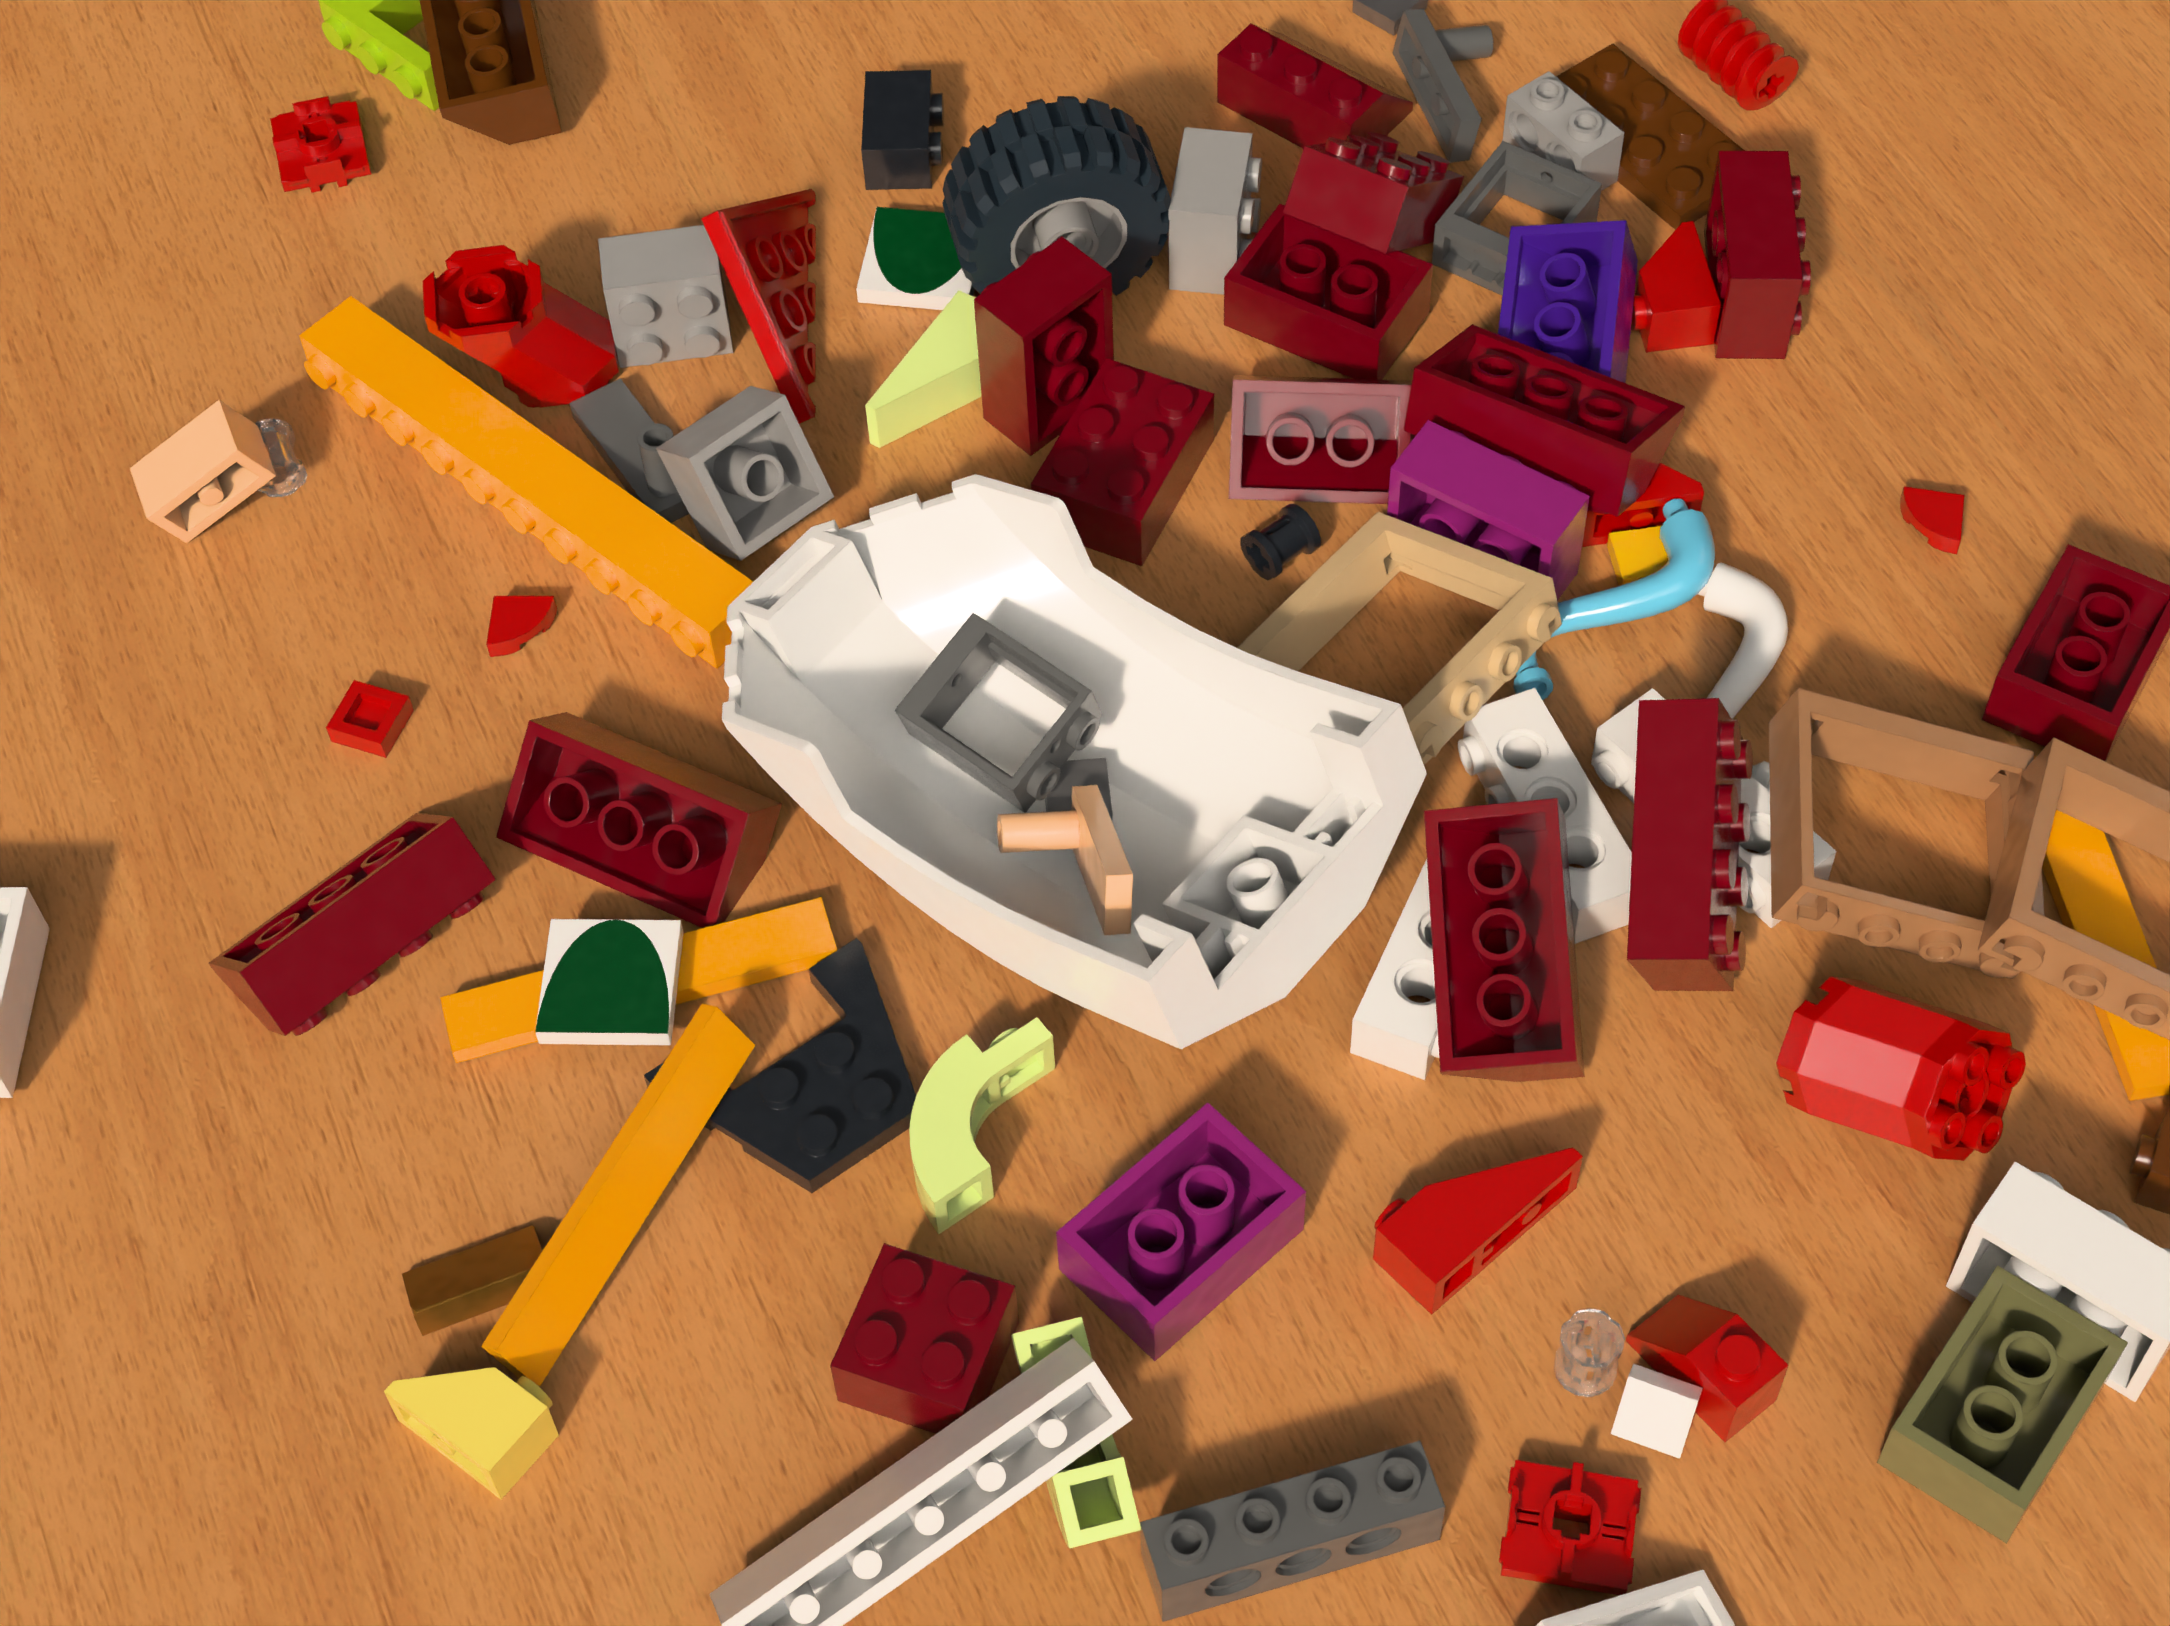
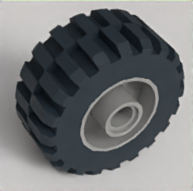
M1058 96L1057 102L1045 104L1043 99L1027 102L1028 108L1013 113L1009 109L997 115L996 123L989 128L984 125L972 134L969 140L971 144L969 148L962 146L951 163L952 169L949 170L944 181L943 193L945 198L942 202L961 268L965 277L972 282L973 288L981 294L988 285L1000 281L1024 264L1030 255L1037 251H1042L1060 237H1064L1112 274V292L1116 296L1129 288L1130 280L1133 277L1141 278L1151 268L1153 263L1152 256H1159L1168 238L1170 222L1168 219V209L1171 198L1149 137L1141 126L1135 124L1133 117L1115 107L1110 110L1109 104L1088 98L1086 103H1079L1078 98L1074 96Z

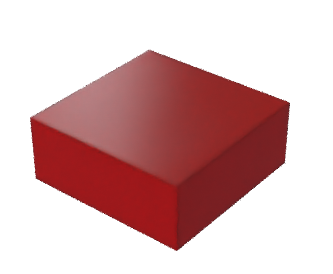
M354 680L327 724L326 729L331 742L387 758L414 709L410 697Z

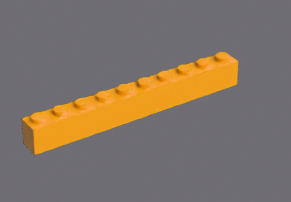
M352 296L348 297L299 335L307 358L304 362L305 370L319 387L325 390L330 387L344 397L347 404L356 414L363 418L369 415L383 425L387 434L397 444L401 446L409 444L423 455L429 466L441 475L448 473L461 482L465 490L475 501L480 504L490 503L503 513L509 524L519 533L526 534L529 532L542 541L556 560L562 564L571 562L586 573L593 586L601 593L609 595L612 592L628 604L630 610L642 623L648 626L656 624L671 635L674 643L686 655L690 657L698 655L716 669L725 663V646L731 644L732 631L727 624V606L753 583L752 580Z

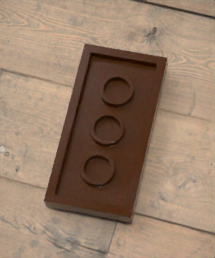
M1613 43L1556 76L1624 132L1617 179L1622 186L1675 230L1682 222H1695L1707 214L1718 151H1745Z

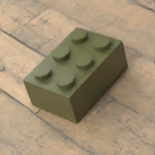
M1997 1265L1893 1425L1877 1463L2007 1544L2110 1377L2128 1342Z

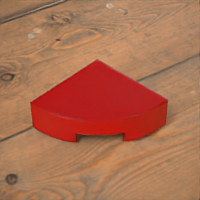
M1904 486L1900 498V509L1906 523H1911L1920 533L1929 538L1927 543L1933 548L1957 555L1961 542L1965 495Z
M494 596L486 642L490 657L515 653L521 650V644L533 638L541 630L542 633L546 632L552 625L557 612L554 596Z

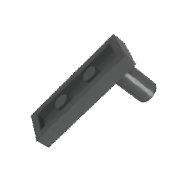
M1424 9L1404 10L1392 53L1447 160L1450 163L1469 161L1482 118L1452 62L1490 57L1493 51L1491 29L1488 25L1435 30Z
M621 378L570 402L573 419L629 494L670 523L689 514L656 450L657 447L674 437L673 432L668 426L653 422Z

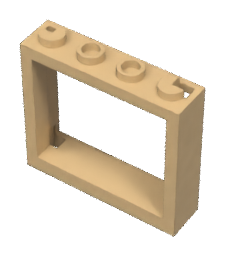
M1377 512L1237 648L1265 660L1299 671L1400 571L1500 610L1403 708L1421 759L1425 765L1432 757L1437 756L1441 748L1467 721L1472 720L1477 715L1480 708L1505 682L1511 680L1516 675L1519 668L1544 642L1551 639V635L1562 625L1553 578Z

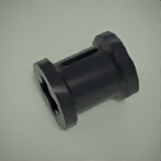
M1293 503L1283 507L1279 512V518L1260 531L1252 530L1240 538V545L1252 569L1260 577L1271 580L1282 573V566L1301 553L1312 554L1321 546V537L1310 515L1303 508Z

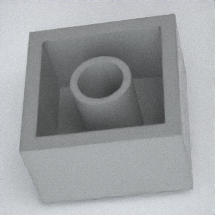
M1184 128L1171 194V203L1168 209V219L1170 220V290L1224 295V277L1253 240L1247 239V234L1258 232L1261 199L1251 198V192H1259L1262 158L1252 157L1253 133Z
M704 225L598 238L603 292L620 368L733 353L728 304L721 263Z
M749 386L656 448L707 549L739 561L834 498L784 394Z

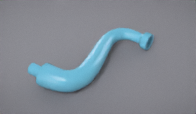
M1682 499L1668 501L1662 509L1666 521L1660 527L1659 536L1667 553L1668 562L1655 573L1636 581L1558 603L1562 625L1551 635V638L1567 632L1651 617L1673 610L1690 601L1708 583L1714 567L1715 545L1711 528L1705 515L1700 511L1688 509L1685 501ZM1535 651L1516 673L1517 677L1514 679L1513 688L1516 694L1536 688L1541 699L1544 700L1553 691V682L1546 669L1539 668Z

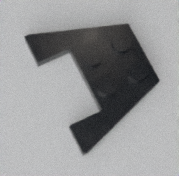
M857 938L809 968L811 983L842 1020L738 1088L732 1090L729 1087L704 1126L710 1131L716 1128L742 1144L744 1152L810 1193H814L909 1129L911 1112L916 1098L865 950ZM663 1063L644 1075L647 1088Z

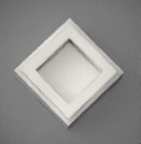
M1633 1364L1611 1434L1680 1459L1703 1388Z

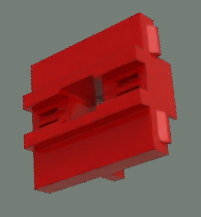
M329 96L292 103L294 112L279 114L274 118H270L273 132L272 140L284 192L310 187L311 193L321 191L320 185L337 182L338 187L348 186L347 179L371 175L360 113L356 101L350 102L349 100L331 104Z
M1515 1460L1514 1467L1510 1469L1508 1519L1505 1537L1502 1536L1499 1562L1502 1564L1501 1576L1619 1596L1626 1594L1628 1585L1632 1584L1634 1558H1631L1634 1544L1636 1514L1639 1513L1642 1489L1638 1488L1639 1480L1583 1471L1584 1463L1573 1462L1572 1469ZM1553 1519L1587 1523L1588 1532L1587 1534L1580 1533L1579 1538L1561 1535L1562 1530L1552 1529Z

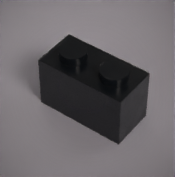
M931 70L865 71L861 152L866 190L932 189L933 166H942L943 164L942 132H934V126H944L943 93H933Z

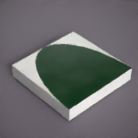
M887 207L876 208L856 288L859 303L943 310L958 290L973 296L974 288L972 282L965 277L961 268L945 213Z
M551 919L535 1030L538 1043L671 1045L684 933L681 920Z

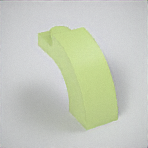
M1038 1017L1020 1029L1010 1028L1002 1032L983 1053L966 1034L940 1056L929 1070L919 1088L911 1112L909 1127L910 1149L917 1193L928 1220L938 1234L994 1198L991 1166L975 1145L976 1136L985 1119L1001 1104L1055 1069L1053 1035Z
M1082 1317L1011 1335L1020 1374L1072 1338L1092 1358ZM1112 1434L1046 1481L1060 1530L1069 1549L1141 1530L1124 1457H1121Z

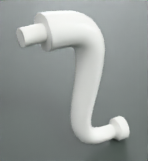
M1720 562L1715 567L1708 583L1698 595L1704 596L1703 606L1705 611L1731 618L1744 626V637L1737 653L1707 697L1719 698L1729 716L1733 719L1760 687L1779 658L1786 644L1788 619L1784 606L1773 589L1758 578ZM1763 761L1755 766L1753 765L1752 777L1770 792L1769 762Z

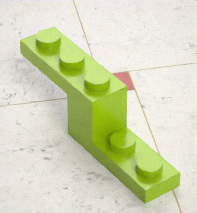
M318 0L324 20L321 25L323 33L336 49H345L358 58L368 71L375 75L379 73L390 80L405 97L409 99L415 98L433 111L439 108L430 54L403 35L423 21L420 0Z

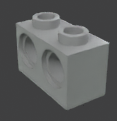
M1550 71L1507 96L1502 141L1602 183L1601 191L1617 182L1624 132ZM1546 172L1549 177H1552L1550 173Z

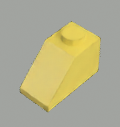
M496 1367L395 1380L384 1391L398 1421L501 1500L559 1436L549 1408L553 1405L549 1396L530 1379L521 1376L514 1382Z

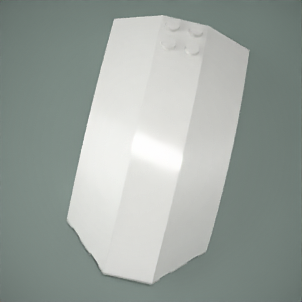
M977 474L952 481V493L921 502L917 493L869 508L871 519L839 529L835 520L811 527L727 606V624L732 631L731 644L725 646L724 680L729 687V699L722 705V721L727 730L758 764L819 825L899 894L946 929L996 962L1036 985L1075 1004L1179 1049H1183L1285 998L1366 906L1427 775L1401 704L1284 667L1249 654L1195 629L1140 598L1094 568L1069 511L1061 499ZM972 612L1092 690L1103 714L1100 718L1099 729L1088 746L1080 751L1075 750L1068 760L1106 758L1113 812L1112 823L1133 873L1131 934L1104 935L1073 849L1000 853L997 839L998 814L1024 812L911 736L895 712L897 706ZM995 662L942 729L1013 777L1066 709ZM1036 799L1026 813L1046 812L1045 799L1041 801Z

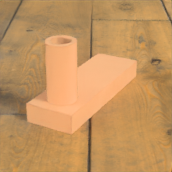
M1098 785L1072 786V804L1069 811L998 814L997 839L1000 853L1073 849L1104 935L1131 934L1133 873Z

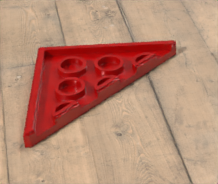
M812 189L717 210L701 218L780 394L786 396L799 424L814 418L816 413V405L813 404L808 393V385L815 382L816 345L808 342V324L814 322L816 318V285L813 282H808V265L815 262L816 226L808 223V207L816 202V194Z

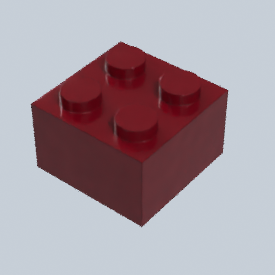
M884 1243L830 1365L837 1400L937 1434L989 1397L1012 1341L1011 1335L1015 1333L1019 1324L1016 1286Z

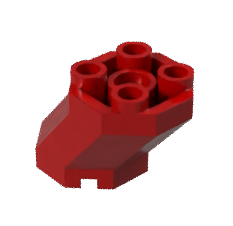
M504 245L455 251L445 260L447 269L438 278L435 277L433 271L422 281L424 317L428 331L500 372L504 387L516 393L519 402L527 407L544 408L570 404V402L609 384V380L619 372L618 357L610 320L546 284L543 281L541 268L538 264L528 259V266L517 260L515 251Z
M1830 976L1819 987L1829 992V994L1818 1004L1805 1000L1794 1011L1776 1062L1779 1076L1790 1081L1793 1090H1783L1787 1104L1807 1114L1913 1148L1934 1159L1964 1161L1974 1150L1985 1154L1990 1152L1999 1142L2003 1132L2002 1117L2013 1087L2022 1078L2026 1067L2025 1055L2023 1052L2012 1047L2010 1033L1988 1023L1883 990L1862 980Z

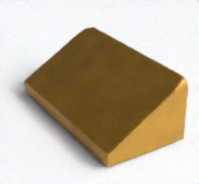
M534 1225L402 1273L409 1304L422 1336L508 1305L542 1252Z

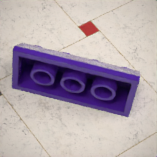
M1627 221L1512 226L1510 229L1498 334L1626 383L1638 264Z

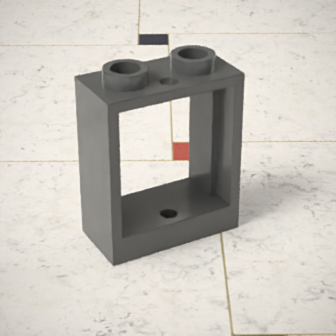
M1502 141L1435 224L1432 264L1499 295H1503L1509 238L1480 225L1502 196L1506 195L1563 220L1561 224L1597 222L1602 183ZM1546 172L1550 173L1552 177H1549Z
M972 612L895 709L896 714L911 736L1024 813L1028 811L1036 799L1041 801L1053 791L1060 779L1061 767L1075 750H1083L1093 740L1099 729L1100 718L1103 715L1092 690L974 612ZM995 662L1066 709L1013 777L942 729Z

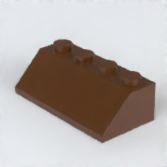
M420 0L442 118L508 145L562 133L535 0Z

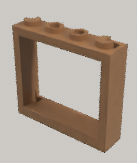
M1798 688L1769 722L1772 918L1798 924L1809 931H1825L1857 939L1868 946L1888 947L1920 955L1927 961L1947 962L1979 970L1990 977H2006L2010 979L2016 977L2021 971L2012 969V966L1978 951L1985 923L1983 920L1814 877L1812 755L1985 800L1991 899L2022 772L2034 760V751ZM2041 870L2032 911L2045 916ZM2002 938L1999 942L2005 944V939Z
M2053 737L2022 772L1978 951L2012 966V969L2025 972L2055 986L2076 999L2087 1001L2117 1015L2138 1028L2149 1030L2170 1040L2169 974L2032 911L2056 810L2170 862V792ZM2003 938L2005 939V944H2002L1999 941Z

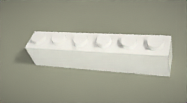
M1072 1338L711 1592L709 1595L722 1626H843L1133 1419L1095 1361Z

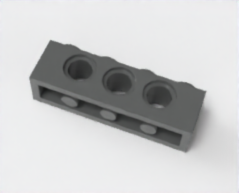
M1416 1441L1140 1522L1141 1556L1162 1622L1438 1541L1441 1537L1445 1504L1421 1441Z

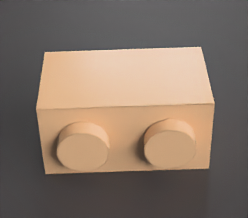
M220 400L216 401L130 467L146 518L185 543L191 541L276 476L258 425Z

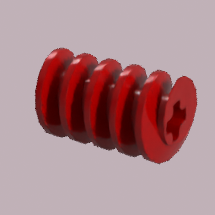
M1700 0L1691 9L1679 31L1678 47L1681 54L1693 60L1694 65L1698 69L1707 73L1708 78L1712 82L1720 85L1724 93L1735 98L1736 103L1747 111L1759 110L1780 98L1797 76L1799 70L1797 59L1790 55L1785 56L1784 48L1781 45L1771 43L1770 36L1762 30L1756 31L1755 22L1747 17L1742 18L1741 10L1734 5L1728 6V0Z

